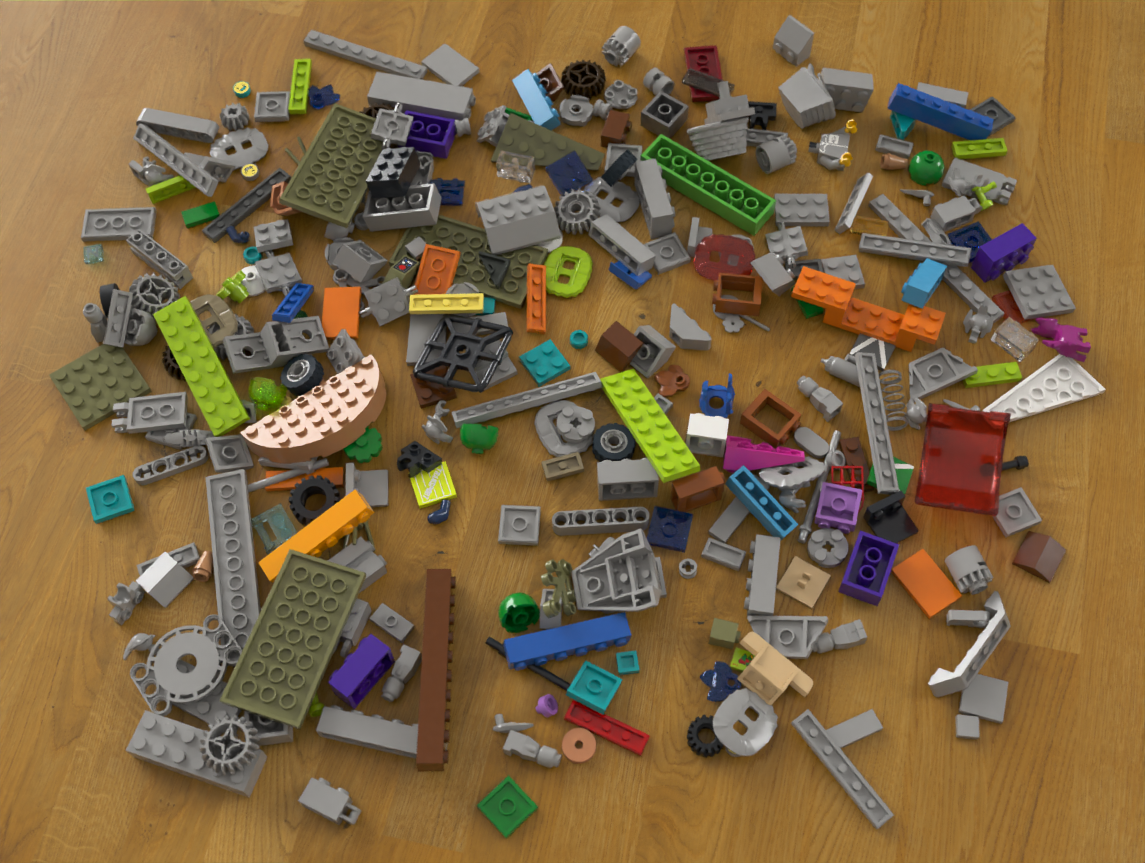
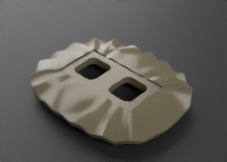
M207 294L190 302L197 316L205 311L211 313L212 316L204 321L200 320L214 348L224 344V337L233 336L238 331L236 316L220 297ZM217 323L220 326V330L210 334L207 328Z

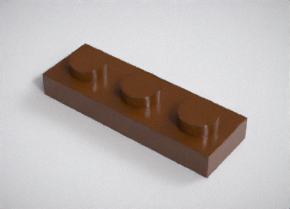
M859 437L841 439L839 446L845 456V466H863L864 493L873 491L875 487L866 483L870 472ZM847 469L851 481V469ZM854 469V479L856 481H861V469ZM855 484L856 489L862 490L861 484Z

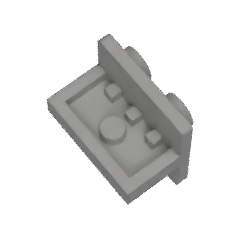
M503 105L495 108L485 115V123L478 131L479 137L477 141L479 143L487 141L497 147L510 116L505 113L506 106Z
M341 329L326 353L337 374L365 358L355 340L350 338L345 329Z

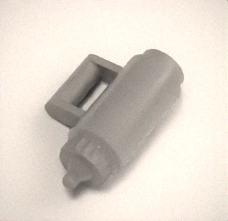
M847 354L845 359L830 356L829 359H821V362L825 365V371L860 387L855 356Z

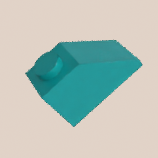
M891 111L890 119L897 139L905 140L914 128L916 119Z

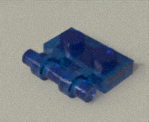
M437 178V180L430 179V184H435L441 196L440 205L463 206L464 188L462 187H465V180H458V178H453L452 180H443V178Z

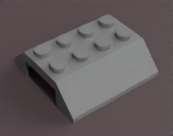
M543 185L525 191L498 196L494 199L475 202V208L478 217H481L492 255L561 238L555 210Z

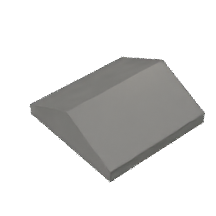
M242 435L206 438L205 441L215 472L227 473L253 468L254 465Z
M164 552L136 582L166 608L194 578L169 554Z

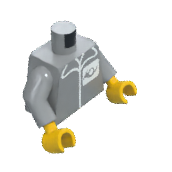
M849 120L846 123V127L829 134H822L820 143L810 142L808 152L818 153L817 163L827 169L843 171L844 166L849 167L851 165L850 160H853L851 154L847 152L850 138L849 132L852 134L857 132V123L855 120Z

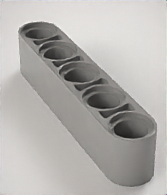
M143 108L136 121L137 126L139 123L145 124L155 133L212 143L219 130V125L211 120L150 108Z
M644 507L559 511L552 517L553 531L560 536L632 532L638 529L645 530L649 525V511ZM643 517L645 520L638 521L636 518ZM623 518L625 521L618 522L616 519ZM599 519L605 520L604 523H598L596 521ZM579 520L585 521L584 524H577L576 522ZM560 521L566 523L562 526L557 525V523Z

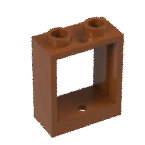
M719 273L718 280H714L713 291H717V294L713 293L712 304L715 305V312L759 317L763 278ZM722 289L753 292V300L722 299Z
M764 389L741 414L740 424L777 449L781 444L784 445L788 441L792 431L795 432L801 426L800 419L802 414ZM767 404L790 420L778 434L755 419L757 414Z
M716 466L672 481L670 499L677 515L721 500L726 481L723 473L719 472Z

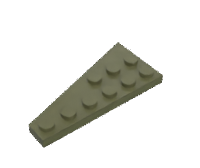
M510 113L491 162L598 171L605 154Z

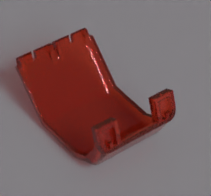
M929 403L915 503L922 506L996 516L999 511V489L1003 455L1011 414L952 408L949 405Z

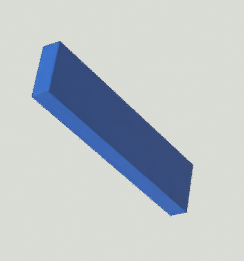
M296 283L272 314V321L291 323L313 293L314 285Z

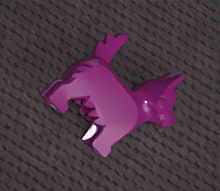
M1036 318L1039 326L1032 328L1031 331L1042 337L1054 339V341L1043 340V344L1056 349L1060 355L1081 362L1085 361L1086 355L1076 351L1089 353L1091 349L1090 343H1083V338L1080 337L1081 335L1087 336V329L1071 325H1060L1058 320L1053 318Z

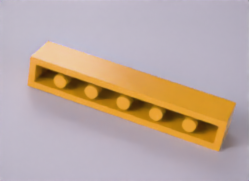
M355 489L258 563L269 581L274 583L290 549L319 558L323 551L336 545L343 536L352 533L354 528L360 523L369 520L374 511L364 496Z

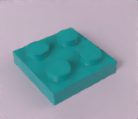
M551 339L519 356L520 362L539 387L571 369L570 364Z
M124 475L86 487L93 520L96 524L135 511L127 479Z
M585 660L568 688L566 696L604 715L623 679Z

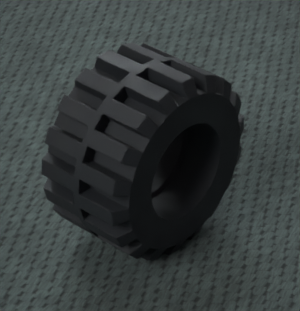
M312 475L309 476L308 480L304 477L301 479L302 483L299 484L297 482L294 485L296 489H292L290 492L292 497H289L290 509L299 523L304 524L305 527L341 500L336 486L326 477L323 479L322 476L317 475V478H314ZM314 494L326 496V503L321 509L316 511L305 509V503L310 496Z

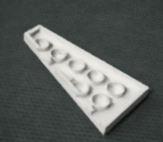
M1059 354L983 409L981 414L996 427L1103 394L1106 389L1073 358Z

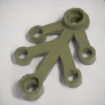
M553 559L547 561L545 567L548 573L541 575V580L544 586L554 585L555 589L552 599L543 603L544 614L548 618H552L561 612L560 597L562 598L564 613L567 616L575 614L576 608L573 602H576V596L570 580L572 573L571 564L564 559L559 560L558 563ZM555 572L558 577H553L551 573Z

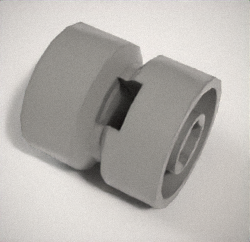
M658 68L651 69L643 80V85L650 91H653L655 95L660 91L670 95L675 85L674 81L665 76Z

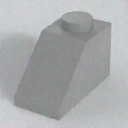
M543 589L540 628H545L546 630L561 627V597L559 600L561 612L557 616L548 618L543 611V603L552 599L554 589Z

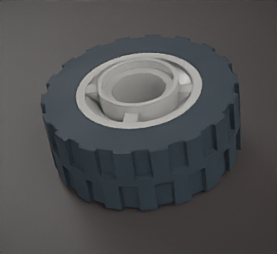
M627 149L609 165L601 178L612 187L631 170V167L638 159Z
M300 354L293 357L284 366L280 377L281 383L295 396H302L320 385L319 383L324 375V368L311 354Z
M608 423L596 430V434L593 436L592 452L596 460L600 462L604 460L621 461L623 459H630L633 457L635 439L624 425Z

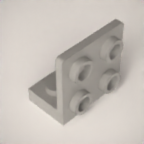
M184 153L186 157L218 181L226 182L236 167L230 161Z
M346 463V496L356 489L364 496L370 507L388 506V470L359 471L356 470L354 463Z

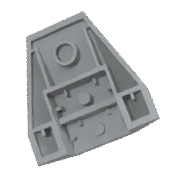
M642 529L621 535L572 571L578 610L640 612L658 606L662 591L654 553Z

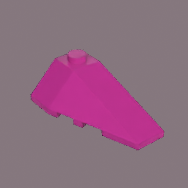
M727 435L723 469L735 473L743 465L748 470L803 462L805 461L804 451L782 446L775 449L769 443L762 442L757 445L751 443L752 439Z

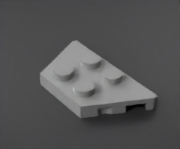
M940 348L909 363L910 399H913V401L914 398L923 399L976 374L978 369L975 366L971 367L964 363L963 359L952 355L947 349Z
M747 615L753 631L787 659H808L828 623L827 616Z

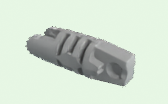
M199 429L179 430L178 433H167L163 437V441L167 445L194 447L207 445L206 438L215 436L212 431Z

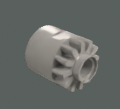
M620 26L602 46V54H604L605 59L610 64L622 67L640 47V38L631 28Z
M786 135L763 143L755 149L757 162L766 174L796 162V145Z
M973 545L957 550L945 559V563L961 593L965 594L968 591L971 594L980 593L988 588L987 583L993 579L977 546Z

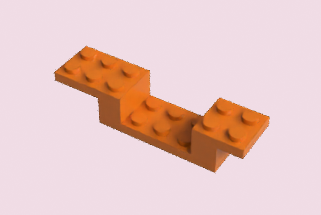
M803 266L791 297L826 308L823 323L858 335L860 333L896 345L897 348L912 352L916 339L935 345L946 315L945 312L926 306L922 309L909 304L904 315L852 298L856 283Z

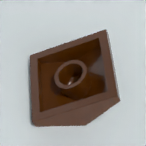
M550 63L536 74L541 80L539 84H542L547 91L545 95L549 96L552 102H555L563 91L564 86L553 65Z
M615 321L601 335L595 351L617 370L624 372L644 343L622 324Z
M1028 531L1012 564L1050 583L1066 549L1051 536Z

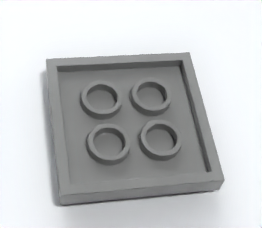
M1053 265L1005 271L1003 274L1025 320L1073 313L1076 309Z

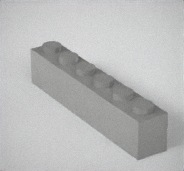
M331 705V708L324 706L316 729L320 737L416 759L418 724L409 726L404 725L403 721L397 719L387 721L379 715L372 714L369 717L357 710L347 712L343 711V708Z

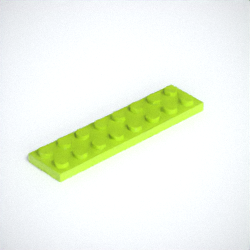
M184 296L154 313L153 316L213 435L221 437L250 420L189 299Z
M634 369L600 379L603 391L663 483L700 471V464Z

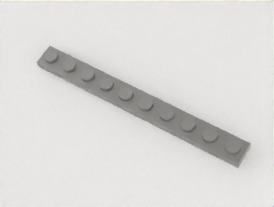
M884 194L869 202V207L900 238L933 243ZM944 264L947 265L942 280L976 314L983 304L984 307L988 306L985 317L989 319L992 315L994 317L993 323L1004 316L1005 313L956 265Z

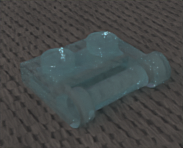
M281 503L251 519L252 527L258 532L265 545L264 550L267 554L273 552L297 533ZM265 521H268L277 538L273 542L262 525Z

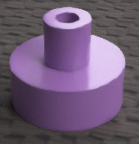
M550 694L540 697L536 706V712L538 714L542 713L545 717L555 715L558 712L555 698Z

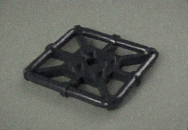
M445 314L438 322L430 339L425 342V348L414 367L413 375L415 378L441 384L445 388L453 387L470 392H484L495 370L503 361L502 357L511 341L513 330L510 327L486 322L480 318L472 319ZM451 322L470 325L471 328L468 334L456 332ZM447 324L451 332L447 343L437 342L443 328ZM481 328L497 331L483 338L475 336ZM503 338L495 355L483 352L486 345ZM464 349H466L465 353H459V351H463ZM432 350L442 351L439 358L425 363ZM479 359L491 362L481 382L474 370ZM442 365L450 367L445 377L426 373ZM461 369L470 372L476 385L452 379L457 370Z

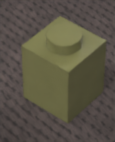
M714 618L708 644L733 650L734 643H739L741 631H737L738 623Z

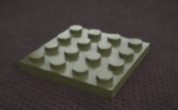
M106 344L100 345L49 375L85 431L117 413L113 411L114 404L129 403V398L143 397L152 392L124 349Z

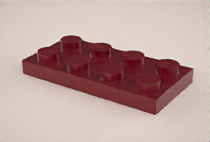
M717 45L685 47L684 57L692 102L719 100L720 94L717 83L723 82Z

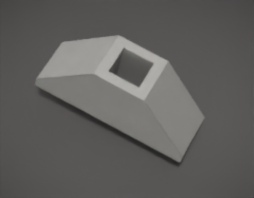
M673 303L671 305L669 337L681 349L709 350L712 340L709 333L703 331L694 319L689 318L683 308Z

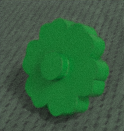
M367 426L365 428L366 432L343 448L350 460L356 459L358 463H368L372 457L379 456L383 447L381 444L382 437L377 429H369Z

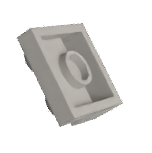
M497 340L486 345L483 352L495 355L501 341ZM507 350L502 357L501 365L497 367L488 386L484 390L517 375V370L508 357ZM479 359L474 370L481 382L491 362Z

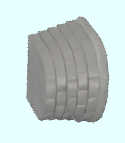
M811 63L808 65V69L802 67L783 85L778 87L785 109L800 128H805L821 121L825 122L828 119L832 120L836 116L833 99L828 93L820 73L817 74V79Z
M739 117L688 129L687 134L690 137V141H692L696 154L708 161L746 153L748 117Z

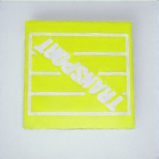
M446 461L429 473L421 469L419 474L410 478L420 509L440 503L442 500H450L457 497Z

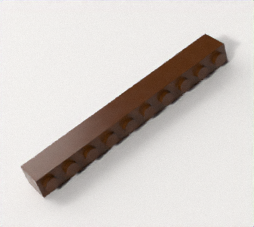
M427 569L416 756L418 772L444 771V764L449 762V750H445V743H449L450 730L446 729V722H450V709H447V702H451V689H448V682H452V670H449V663H453V650H449L450 644L454 643V632L450 631V625H454V613H451V607H455V594H452V589H456V576H452L451 569Z

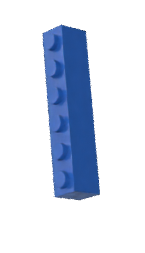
M900 83L897 84L889 98L887 109L968 140L987 139L992 132V118Z
M623 612L505 639L503 647L509 670H522L527 665L535 664L540 666L546 664L549 660L561 661L566 659L567 656L574 654L576 656H583L591 650L600 652L613 645L621 647L630 641L632 635L626 614Z

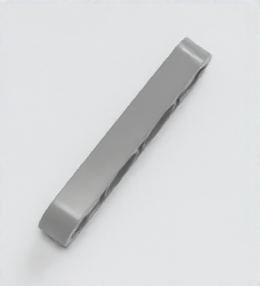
M194 446L138 466L133 471V478L139 485H147L206 463L209 458L208 453L203 446ZM197 453H201L200 458H197ZM180 458H184V459H185V462H184L183 465H181V466H176V465H175V463H176V461H177L178 459H180ZM160 465H166L165 471L157 472V468ZM141 473H145L144 478H140Z

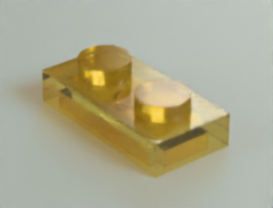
M855 215L850 233L886 236L889 221Z

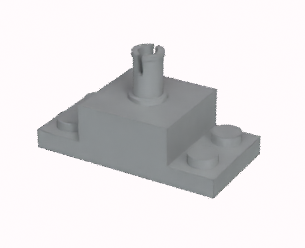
M728 81L719 82L717 85L720 99L705 104L708 118L704 119L706 125L739 117H747L755 114L754 107L749 108L747 94L732 97L730 96Z

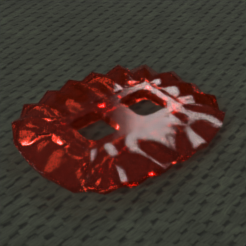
M711 234L704 237L697 245L693 263L695 270L702 277L713 281L718 280L719 273L749 276L753 269L751 262L755 260V252L753 246L746 240L731 235ZM712 251L721 253L718 263L710 261ZM729 255L739 256L736 266L727 264Z

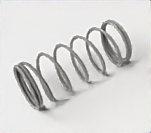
M897 370L880 372L879 377L887 373L899 374V376L892 375L880 380L882 384H892L884 387L881 391L894 393L883 398L885 401L895 402L888 404L884 408L891 411L903 409L906 405L902 402H896L905 397L901 393H896L903 389L902 385L895 384L902 380L901 373ZM890 377H898L895 380L883 381L884 379ZM891 386H900V387H901V389H899V390H897V391H885V390H884V389H886V388H888V387H891ZM892 395H902V398L897 400L885 399ZM893 404H903V405H904L902 408H898V409H888V408H886V407H888V406H890V405H893ZM897 411L886 415L887 422L892 420H903L906 422L899 427L888 426V430L896 431L905 428L908 425V420L904 418L907 414L903 411ZM895 413H904V414H905V416H903V417H900V416H895V417H890V418L888 417L889 415H892V414H895Z

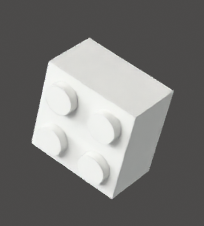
M690 413L686 446L691 453L723 457L729 419L721 416L711 417L701 413Z

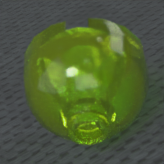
M255 377L254 380L251 378L248 387L250 400L257 405L256 408L263 411L280 406L288 391L285 385L280 384L279 387L275 385L274 380L262 377Z

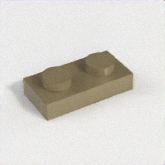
M579 452L541 462L547 482L584 472Z

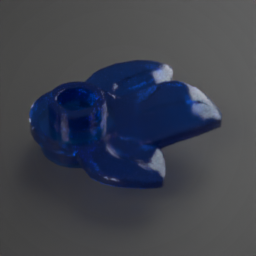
M331 84L321 89L312 85L308 90L310 105L315 109H321L325 105H333L341 97L340 94L334 93Z
M715 661L714 670H707L700 675L701 681L711 688L707 695V700L713 702L724 701L729 694H733L737 689L740 690L742 683L737 679L739 676L732 673L728 664ZM733 680L735 685L730 686L727 681Z

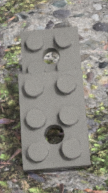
M319 316L296 318L291 323L280 321L266 322L261 332L226 336L223 339L233 374L283 367L294 356L323 353L329 350ZM302 333L308 334L310 339L303 338ZM242 350H249L251 356L244 355Z

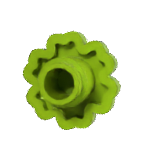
M240 270L232 278L228 277L221 284L223 287L216 296L222 300L229 296L234 302L237 301L240 304L249 295V292L246 291L247 288L241 283L246 274Z

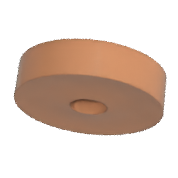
M574 728L568 731L562 740L564 756L575 764H583L591 760L596 751V741L593 734L584 728ZM577 743H581L583 747L581 749H577L575 745Z

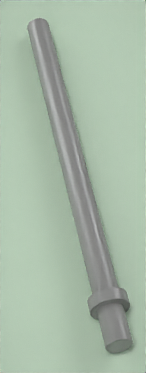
M834 431L828 453L837 449L841 437L840 431ZM826 457L824 460L825 472L818 478L804 523L799 528L798 542L803 544L806 542L808 534L812 531L811 524L819 503L822 484L826 482L830 470Z

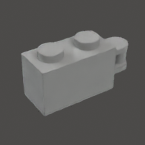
M964 195L959 198H953L944 204L936 205L930 218L937 221L943 232H947L972 222L974 215L982 210V206L976 198L968 200Z
M311 778L298 802L303 807L338 825L341 824L342 820L354 825L362 811L351 805L353 801L349 797L350 793L340 787L337 790L330 787L331 783L323 778H319V780ZM348 809L352 810L348 817L345 816Z

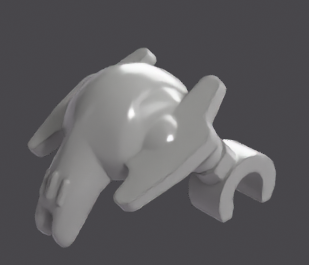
M149 157L143 158V170L147 171L144 174L146 180H142L144 184L150 187L174 177L173 175L162 174L166 169L156 165L155 160L149 162Z
M954 168L952 178H948L951 189L958 197L966 193L968 196H971L972 188L985 187L989 183L988 178L982 179V174H977L974 181L971 182L965 176L961 179L959 168Z
M982 304L975 315L972 314L973 309H970L963 324L965 325L966 333L969 332V329L972 331L968 342L976 344L980 332L981 338L986 333L991 332L994 317L992 315L989 319L985 317L988 306L984 307Z
M914 398V401L910 399L906 405L907 415L905 418L912 428L919 430V423L921 424L924 421L936 424L942 429H949L953 422L952 420L948 422L943 420V414H940L939 417L927 415V406L918 398Z
M444 400L439 401L436 405V412L433 417L427 416L426 426L422 425L426 435L437 444L440 443L439 440L448 443L453 440V437L444 433L448 429L440 420L442 416H446L450 411L449 409L442 408L446 404Z
M810 482L791 489L778 488L782 491L779 495V502L784 507L798 513L797 508L806 507V504H804V500L796 499L795 494L800 488L809 487Z
M145 633L134 635L125 648L123 659L127 660L134 650L144 651L148 649L151 652L155 645L152 644L155 635Z

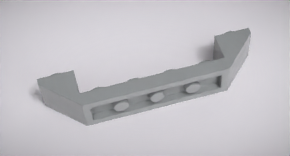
M994 591L991 597L986 600L984 607L991 615L989 624L978 636L972 648L967 651L962 662L957 665L955 672L952 673L939 668L931 676L928 685L935 697L967 689L1011 627L999 592Z

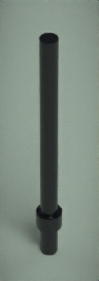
M489 636L485 644L499 651L498 654L506 658L503 647L504 643L502 644ZM531 664L526 667L565 691L571 685L541 666Z

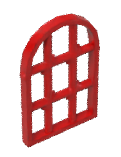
M831 466L832 484L842 486L850 484L851 488H855V484H861L862 498L860 501L862 503L858 511L859 513L863 508L865 500L863 466ZM833 469H840V481H834ZM843 469H851V481L843 479ZM854 469H861V481L854 479Z

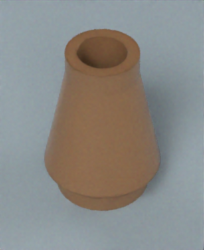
M890 153L883 154L880 160V167L884 168V170L906 169L908 164L907 159Z
M204 551L192 570L193 578L200 582H207L212 577L213 554L211 551Z

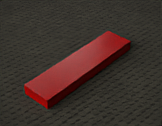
M574 699L564 716V720L639 756L642 755L650 738V735L606 714L603 715Z

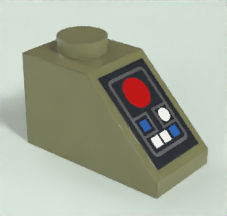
M404 255L390 267L382 284L398 277L401 285L408 289L420 266V262Z

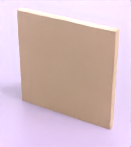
M795 556L776 589L812 609L831 575Z

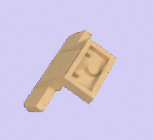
M749 632L741 640L740 644L755 656L737 678L752 692L757 693L770 706L784 692L788 685L792 686L802 696H807L813 686V680L757 633Z

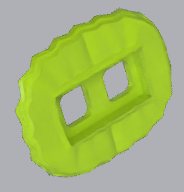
M561 246L554 249L544 263L546 266V291L549 294L565 298L576 297L579 293H582L585 286H587L592 272L593 263L590 255L586 251L572 246ZM564 262L575 263L574 269L563 268ZM559 276L570 277L569 283L558 282Z

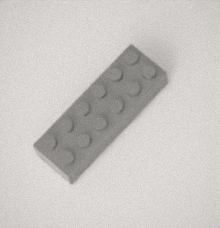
M145 710L126 749L131 756L250 798L267 759L266 754L262 750L253 751L257 757H250L251 766L245 763L243 765L244 771L236 768L235 774H231L228 771L226 775H223L221 770L215 773L213 767L208 768L206 766L207 762H204L201 758L204 754L199 751V748L204 746L200 743V740L206 738L203 735L205 730ZM231 741L230 744L228 743L226 747L229 748L230 746H232L233 742ZM214 747L215 757L222 760V750ZM241 752L236 753L234 755V758L237 757Z

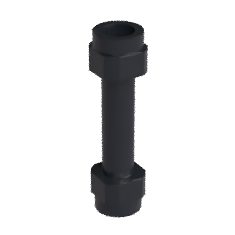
M1017 456L1012 461L991 465V463L984 464L979 467V471L982 477H991L996 472L1012 468L1017 470L1028 467L1029 463L1026 456Z

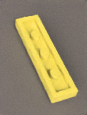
M483 293L410 295V314L483 313L484 309Z

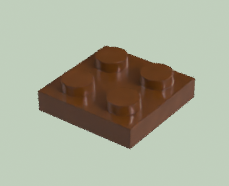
M442 365L426 373L445 377L448 369L447 366ZM410 374L421 409L436 405L442 400L449 401L457 398L453 387L445 388L441 384L424 381Z

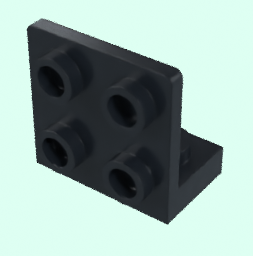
M902 491L868 506L863 516L877 537L894 543H899L917 534L919 531L903 508L902 503L905 495Z

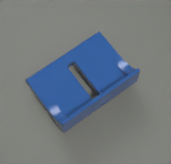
M620 261L614 264L610 263L609 271L635 290L652 278V275L647 271L639 276L633 272L628 274L631 272L630 269Z

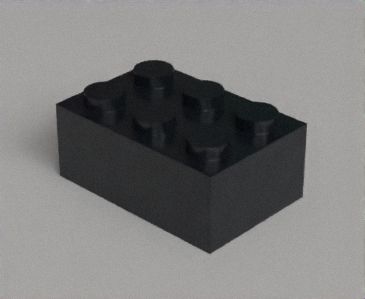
M414 147L386 148L381 151L366 180L373 199L405 197L421 165Z

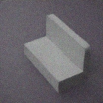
M693 217L687 253L689 257L708 259L713 229L699 227L700 218Z

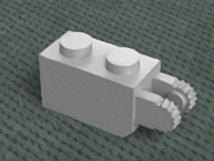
M356 599L334 652L337 650L340 641L344 642L340 654L344 658L348 655L351 647L358 643L372 610L368 602Z

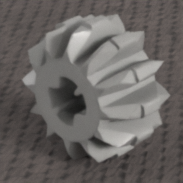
M232 103V105H226V108L221 109L220 120L224 128H227L229 131L233 129L237 131V129H243V126L248 125L249 114L245 106H242L240 103L236 105Z

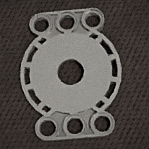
M212 614L205 618L203 627L183 626L166 633L152 648L147 664L137 663L132 666L130 676L150 709L155 714L166 716L172 710V703L188 704L199 701L211 694L223 680L227 665L235 667L238 660L230 661V654L239 652L241 655L242 649L218 615ZM211 621H219L216 629L211 630L208 628ZM193 630V632H186V633H182V634H181V632H183V631ZM176 634V636L170 638L166 643L164 642V641H166L169 637H171V636H173V635ZM229 636L230 639L226 645H219L221 637ZM160 646H162V647L160 648V650L158 651L157 656L154 657V655H155L156 651L158 650V648H159ZM186 655L195 656L197 665L192 672L181 673L178 671L177 664L182 657ZM139 669H146L144 677L136 678L135 675ZM149 685H156V691L151 695H147L146 688ZM160 701H166L167 703L163 711L156 710V705Z

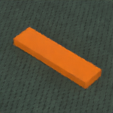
M528 263L527 332L545 334L546 266Z
M344 467L319 468L314 473L308 475L305 473L267 486L265 490L266 492L295 490L294 485L297 482L300 484L302 483L301 479L305 477L308 480L309 476L312 475L314 478H317V475L322 476L323 479L326 477L331 483L333 482L336 488L344 487ZM289 470L266 471V478Z

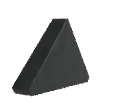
M479 251V258L496 289H500L511 260Z

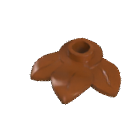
M670 365L668 371H660L654 376L656 382L662 385L658 393L663 397L673 396L677 391H685L690 384L689 376L683 373V369L678 365Z

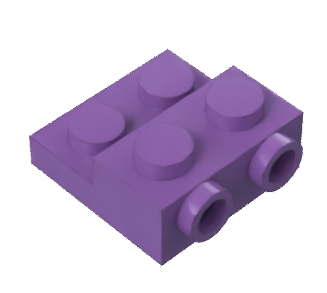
M823 482L815 524H818L820 528H838V530L846 534L850 533V531L854 532L862 490Z

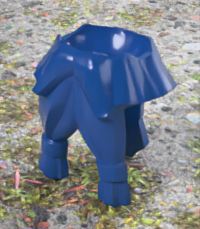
M731 373L728 376L727 388L721 385L708 386V381L703 382L699 407L705 416L727 418L728 415L733 414L732 404L735 392L732 386ZM714 397L721 398L724 402L723 407L720 409L712 408L709 405L710 399Z

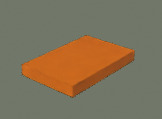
M425 244L414 284L417 288L413 289V291L418 289V293L413 295L446 294L453 284L461 252Z
M361 287L325 288L322 327L326 340H335L341 329H345L350 338L358 339Z
M924 549L907 558L890 571L929 619L962 597V594Z

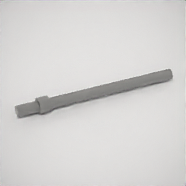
M325 458L316 461L310 471L292 469L248 485V493L305 473L307 475L314 473L316 469L328 466V460Z

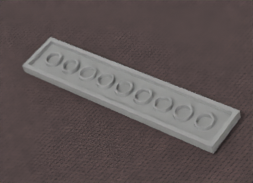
M241 469L205 478L218 616L222 619L243 651L261 612L247 475L246 471ZM229 636L220 638L222 646L229 642ZM231 653L229 660L232 662L237 661L240 653Z

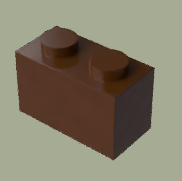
M614 110L609 111L601 134V147L608 148V143L626 144L627 131L630 132L632 126L630 114Z

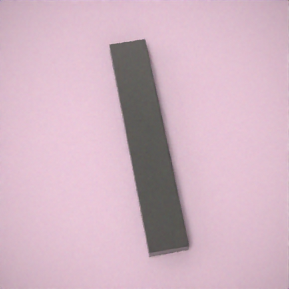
M278 168L202 230L203 234L216 243L227 234L226 229L229 226L236 227L271 198L272 185L281 182L289 183L292 177L281 168Z

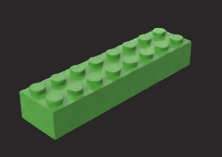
M662 134L641 155L640 161L656 159L657 164L661 165L662 168L661 177L665 179L668 186L753 236L774 214L775 199Z

